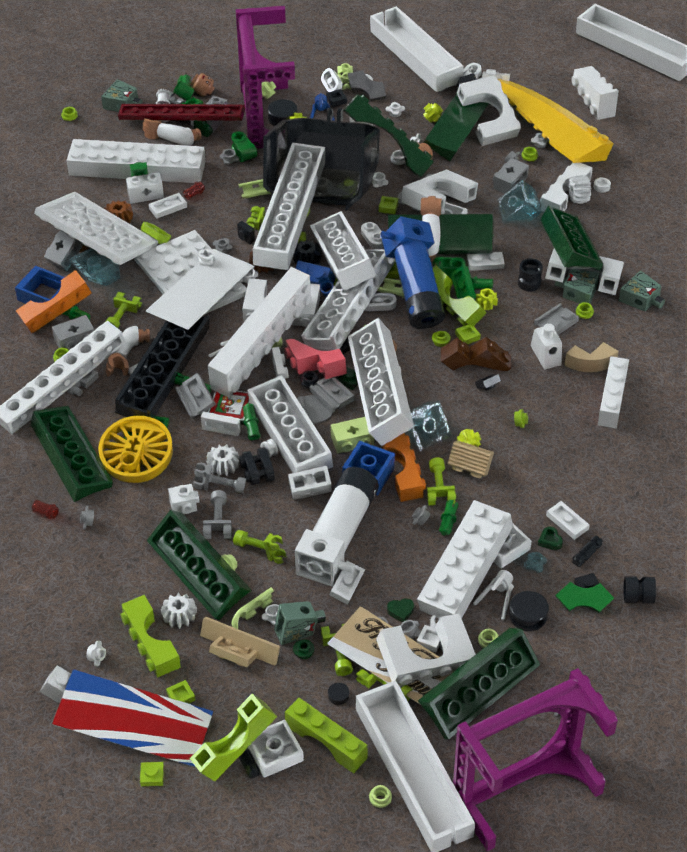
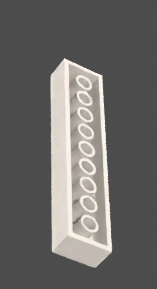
M292 143L253 247V265L284 270L289 269L325 165V147Z

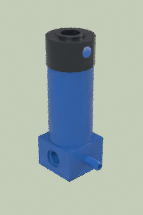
M400 217L387 231L380 233L386 257L394 258L396 261L410 325L416 329L432 328L445 319V312L428 249L435 243L430 222Z

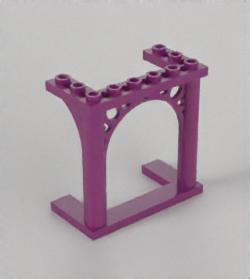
M285 6L235 9L240 90L243 92L246 108L247 137L255 145L256 149L263 148V136L269 132L264 127L262 82L273 81L276 85L274 90L288 89V80L295 79L294 61L275 63L261 56L255 46L253 26L286 23ZM281 131L277 134V147H281Z
M579 668L570 672L569 680L470 727L466 721L457 725L453 784L475 822L474 832L486 851L495 848L496 836L476 805L532 777L553 773L567 775L581 781L589 787L595 797L603 794L605 778L600 771L595 769L590 756L585 754L580 747L586 713H589L606 737L615 734L618 719L614 711L609 710L605 705L602 695L591 686L588 676L583 675ZM544 712L560 714V725L554 736L537 753L500 771L479 742L531 716ZM476 766L483 779L474 783Z

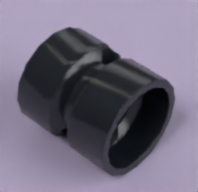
M527 258L520 263L518 285L522 290L534 292L540 288L543 265L539 260Z
M625 576L623 583L624 603H637L638 600H641L642 604H654L656 599L655 577H642L639 580L637 576Z

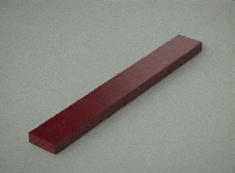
M121 104L118 118L119 120L242 121L246 108L245 105Z

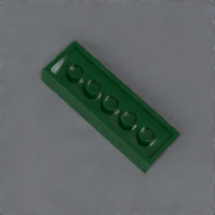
M456 94L423 143L428 144L433 151L451 161L489 103L478 102L462 106Z
M548 205L540 221L563 266H585L601 270L603 262L579 218Z
M441 214L439 216L441 236L437 254L493 253V214ZM388 215V229L400 217L422 221V215Z
M69 406L33 411L30 425L74 502L95 492L112 487V479Z
M170 510L147 539V542L217 620H221L231 607L252 591L183 513Z
M509 628L421 697L418 702L431 717L443 738L449 740L457 733V725L465 721L467 724L470 723L540 666V663L523 629Z

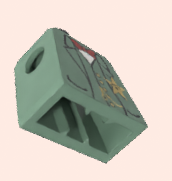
M118 79L101 96L103 109L119 112L121 104H143V100L138 98L137 89Z
M571 269L568 277H564L563 283L555 281V286L564 288L563 298L579 304L583 302L591 304L598 286L600 272Z
M639 271L620 289L619 301L642 311H646L652 305L660 309L665 303V299L660 297L661 285L642 271Z
M308 601L279 604L274 630L280 644L284 645L312 636L315 625L325 622V613L323 610L314 611L312 604Z

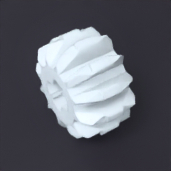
M586 175L572 176L568 184L570 200L578 204L587 203L590 200L592 189L589 178Z
M227 444L224 447L218 445V448L212 447L211 452L207 453V466L209 464L212 465V474L217 473L220 476L225 473L228 476V472L234 473L235 469L238 468L239 454L234 447L229 448Z
M179 592L177 596L170 595L169 600H164L161 609L165 623H169L171 628L177 625L179 629L182 624L189 626V621H194L197 613V607L193 598H189L187 594L181 596Z

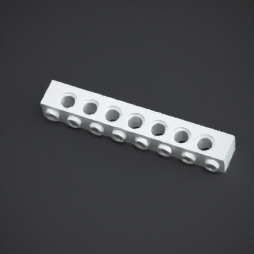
M109 321L99 326L60 359L56 360L50 367L42 371L35 379L27 383L20 391L13 394L11 398L0 405V425L11 434L19 430L32 419L33 411L45 409L123 346L125 340L122 331Z

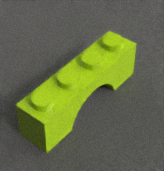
M435 265L433 272L442 304L445 303L447 305L445 309L452 315L456 313L459 316L457 320L463 326L470 323L475 326L487 312L470 296L462 299L451 298L450 291L453 281Z
M142 595L121 604L123 613L120 616L124 625H129V634L133 641L137 640V647L141 656H146V664L149 671H154L158 678L181 668L179 655L170 640H156L147 634L148 628L155 620L153 609L146 596Z
M251 694L237 709L238 720L233 730L218 741L205 742L190 758L200 773L213 781H216L277 718L269 706L254 694Z
M298 698L285 711V720L292 731L302 738L304 736H311L319 740L330 750L336 762L353 774L368 759V745L301 698Z

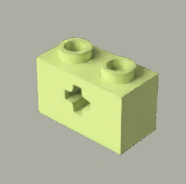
M366 417L331 424V439L337 454L354 450L359 441L374 445V437L368 431Z

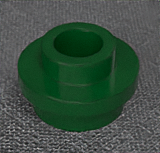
M307 639L298 640L293 646V652L300 659H308L314 653V644Z

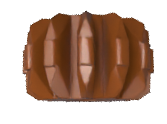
M112 201L111 204H106V208H104L129 224L131 219H133L132 207L126 201Z

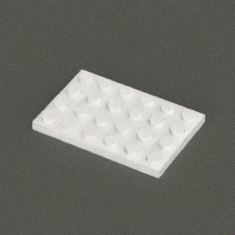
M76 192L43 204L35 209L34 214L39 216L41 220L51 223L56 229L66 232L70 237L81 241L85 246L91 247L98 254L111 259L115 264L121 265L151 250L158 244L156 239Z
M193 230L167 243L158 245L134 259L161 293L164 294L198 263V252L200 250L212 249ZM239 281L205 314L245 297L247 288Z

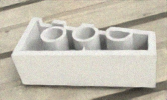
M592 66L574 69L572 84L578 89L579 95L583 97L585 105H588L591 114H594L597 120L614 117L618 90L612 89L613 85L611 83L607 84L606 79L600 77V73Z

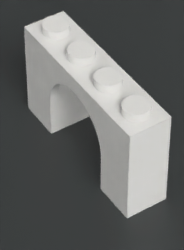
M495 75L459 85L457 95L462 106L486 102L493 105L499 112V118L478 124L476 135L481 146L518 136L521 129L520 122L516 119L514 110L508 103V97L502 90L501 82L497 80Z
M446 169L403 186L401 202L421 210V198L436 196V198H442V213L445 208V195L467 203L476 199L478 183Z
M554 248L545 278L563 283L565 274L570 272L571 269L600 272L598 291L616 295L624 262L600 256L603 262L601 270L585 266L564 267Z
M249 279L242 308L243 321L247 320L267 296V280ZM311 284L312 300L308 306L303 308L300 316L295 318L291 325L304 327L309 325L318 311L320 284Z
M459 613L440 617L435 626L443 647V655L437 659H424L414 654L407 644L401 626L380 630L376 640L392 682L396 680L398 684L407 685L414 680L421 679V681H425L437 675L447 676L476 655Z

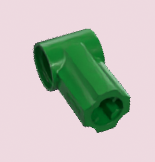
M180 75L173 91L174 94L185 101L189 100L194 93V88L190 85L191 77Z

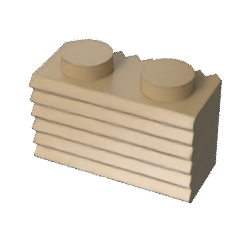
M457 440L453 443L448 465H451L455 471L463 472V470L471 472V476L481 478L488 475L494 452Z

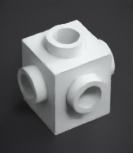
M192 484L168 488L172 510L183 514L197 511L196 503L200 501L198 492L193 491Z

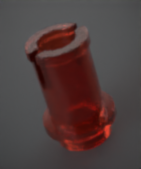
M201 181L194 182V185L183 190L184 197L190 200L197 194H202L205 186Z
M35 500L32 505L33 512L45 515L47 519L56 518L59 512L55 504H47L40 500Z

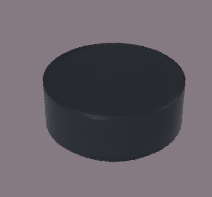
M344 683L332 684L328 689L329 701L335 705L345 704L349 700L348 686Z

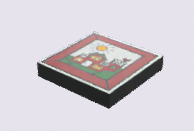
M215 391L213 400L216 405L210 408L208 413L239 418L240 424L244 425L243 406L247 403L250 404L248 392L237 391L228 398Z

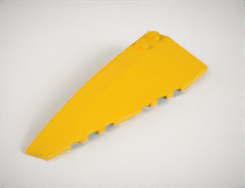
M497 79L501 82L504 94L510 99L509 103L512 106L516 105V110L529 123L534 124L533 127L536 130L542 131L541 136L544 139L548 138L550 140L549 144L573 163L606 161L614 143L608 140L609 138L606 135L600 134L597 128L589 126L567 109L533 90L511 81Z

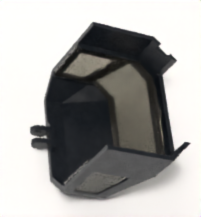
M331 107L327 109V120L313 118L282 120L263 136V187L273 195L292 143L325 147V165L312 202L346 205L345 211H347L369 190L379 163L380 129L365 123L342 121V108L337 110V121L332 120L333 108Z

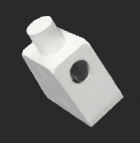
M545 324L544 327L536 328L533 333L531 347L545 370L561 366L562 342L555 331L554 325Z

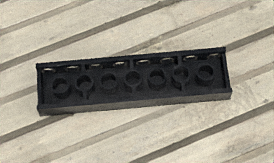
M210 316L201 317L188 330L166 320L116 397V414L125 417L147 416L154 418L174 387L177 374L183 372L209 330Z

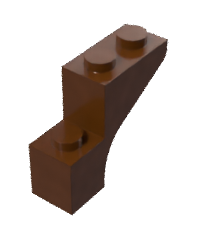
M488 337L483 338L471 347L456 338L441 348V362L453 371L465 365H477L500 371H509L511 369V355L509 352L504 351L496 342Z

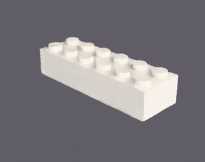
M342 211L310 225L320 249L344 291L377 276L370 258Z
M282 375L247 390L250 404L254 405L256 415L271 439L275 441L280 454L292 473L327 466L328 469L333 467L331 451Z
M475 500L473 501L417 598L420 611L431 616L435 615L436 618L459 613L462 619L513 527L510 513Z

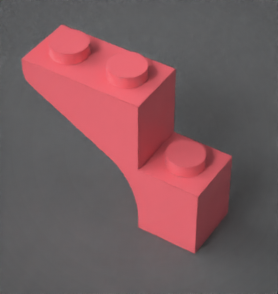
M295 339L286 340L287 347L284 348L286 358H290L291 367L295 368L299 375L306 371L315 370L322 373L325 379L347 374L346 359L340 349L320 351Z

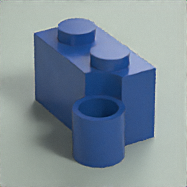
M298 261L295 269L310 275V284H320V291L327 298L330 291H325L328 288L332 290L336 278L332 269Z

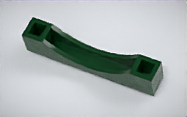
M356 95L343 111L355 122L370 123L388 132L401 148L406 167L417 177H422L434 162L431 159L432 156L427 151H421L418 148L420 145L413 139L410 141L406 137L407 133L401 128L397 129L394 127L395 123L387 117L385 119L381 115L382 111L379 108L368 104L369 100L364 95Z

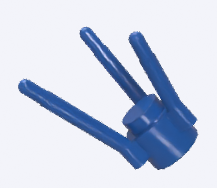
M320 93L315 97L310 118L314 117L316 109L323 111L330 107L326 95Z

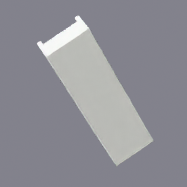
M364 248L377 276L345 291L342 289L339 281H337L301 335L305 345L320 351L340 349L396 262L395 259L386 257L384 249Z

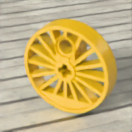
M130 416L116 421L106 429L99 442V456L106 471L117 480L129 483L146 482L160 475L168 467L173 454L172 438L169 430L160 421L147 416ZM119 432H122V434L124 435V437H125L127 440H125L124 438L120 437V436L117 435V434H118ZM147 461L154 464L155 466L151 468ZM141 463L146 468V471L140 472Z

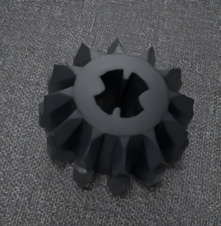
M299 240L293 254L294 263L297 264L298 261L311 264L319 263L322 256L319 243H314V240Z

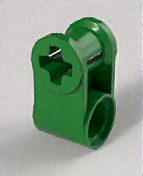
M240 131L234 132L231 136L233 141L232 149L235 150L239 161L244 162L257 157V149L246 134Z
M438 256L433 259L432 264L439 267L452 280L451 273L461 266H465V260L460 257Z

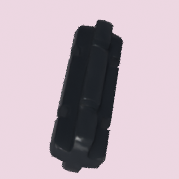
M597 535L593 536L578 551L579 553L575 554L572 558V563L577 567L582 566L596 552V549L601 547L602 538H599Z
M247 748L239 756V759L244 769L247 770L249 778L252 779L260 775V769L255 763L249 748Z

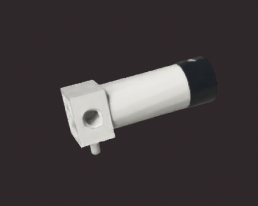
M348 467L343 471L313 531L306 529L295 549L296 575L333 587L342 570L350 573L355 571V565L344 562V553L379 489L377 479L369 471L359 467Z

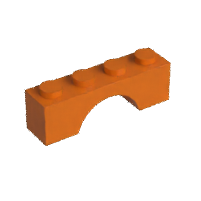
M75 270L61 280L60 291L54 298L43 303L30 300L17 309L16 312L29 331L34 333L85 299L92 292Z
M405 433L381 446L382 449L395 453V461L404 466V469L395 475V488L400 502L423 498V490H426L425 479L420 477V466L418 463H415V452L413 449L410 450V439Z

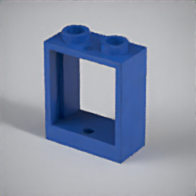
M35 266L15 287L17 300L25 304L30 300L37 303L47 302L58 294L61 288V280L65 277ZM40 284L58 290L50 299L33 293Z

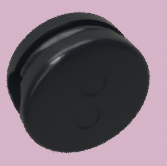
M287 99L273 101L268 106L269 123L276 126L282 120L294 117V113L298 112L297 105Z
M519 592L510 602V621L515 627L523 629V631L539 630L547 622L548 602L544 596L537 592Z

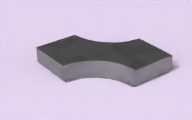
M363 70L348 73L351 90L365 93L370 101L386 98L383 81L376 82L369 79Z

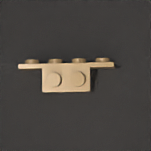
M205 617L203 619L200 636L214 641L210 645V653L248 667L255 659L274 666L277 664L280 651L279 645L211 618Z

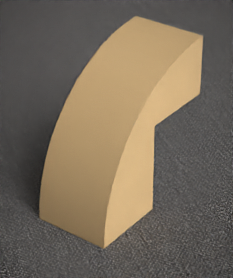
M603 342L589 354L575 345L566 353L565 366L581 372L603 371L608 369L610 357H618L619 351Z

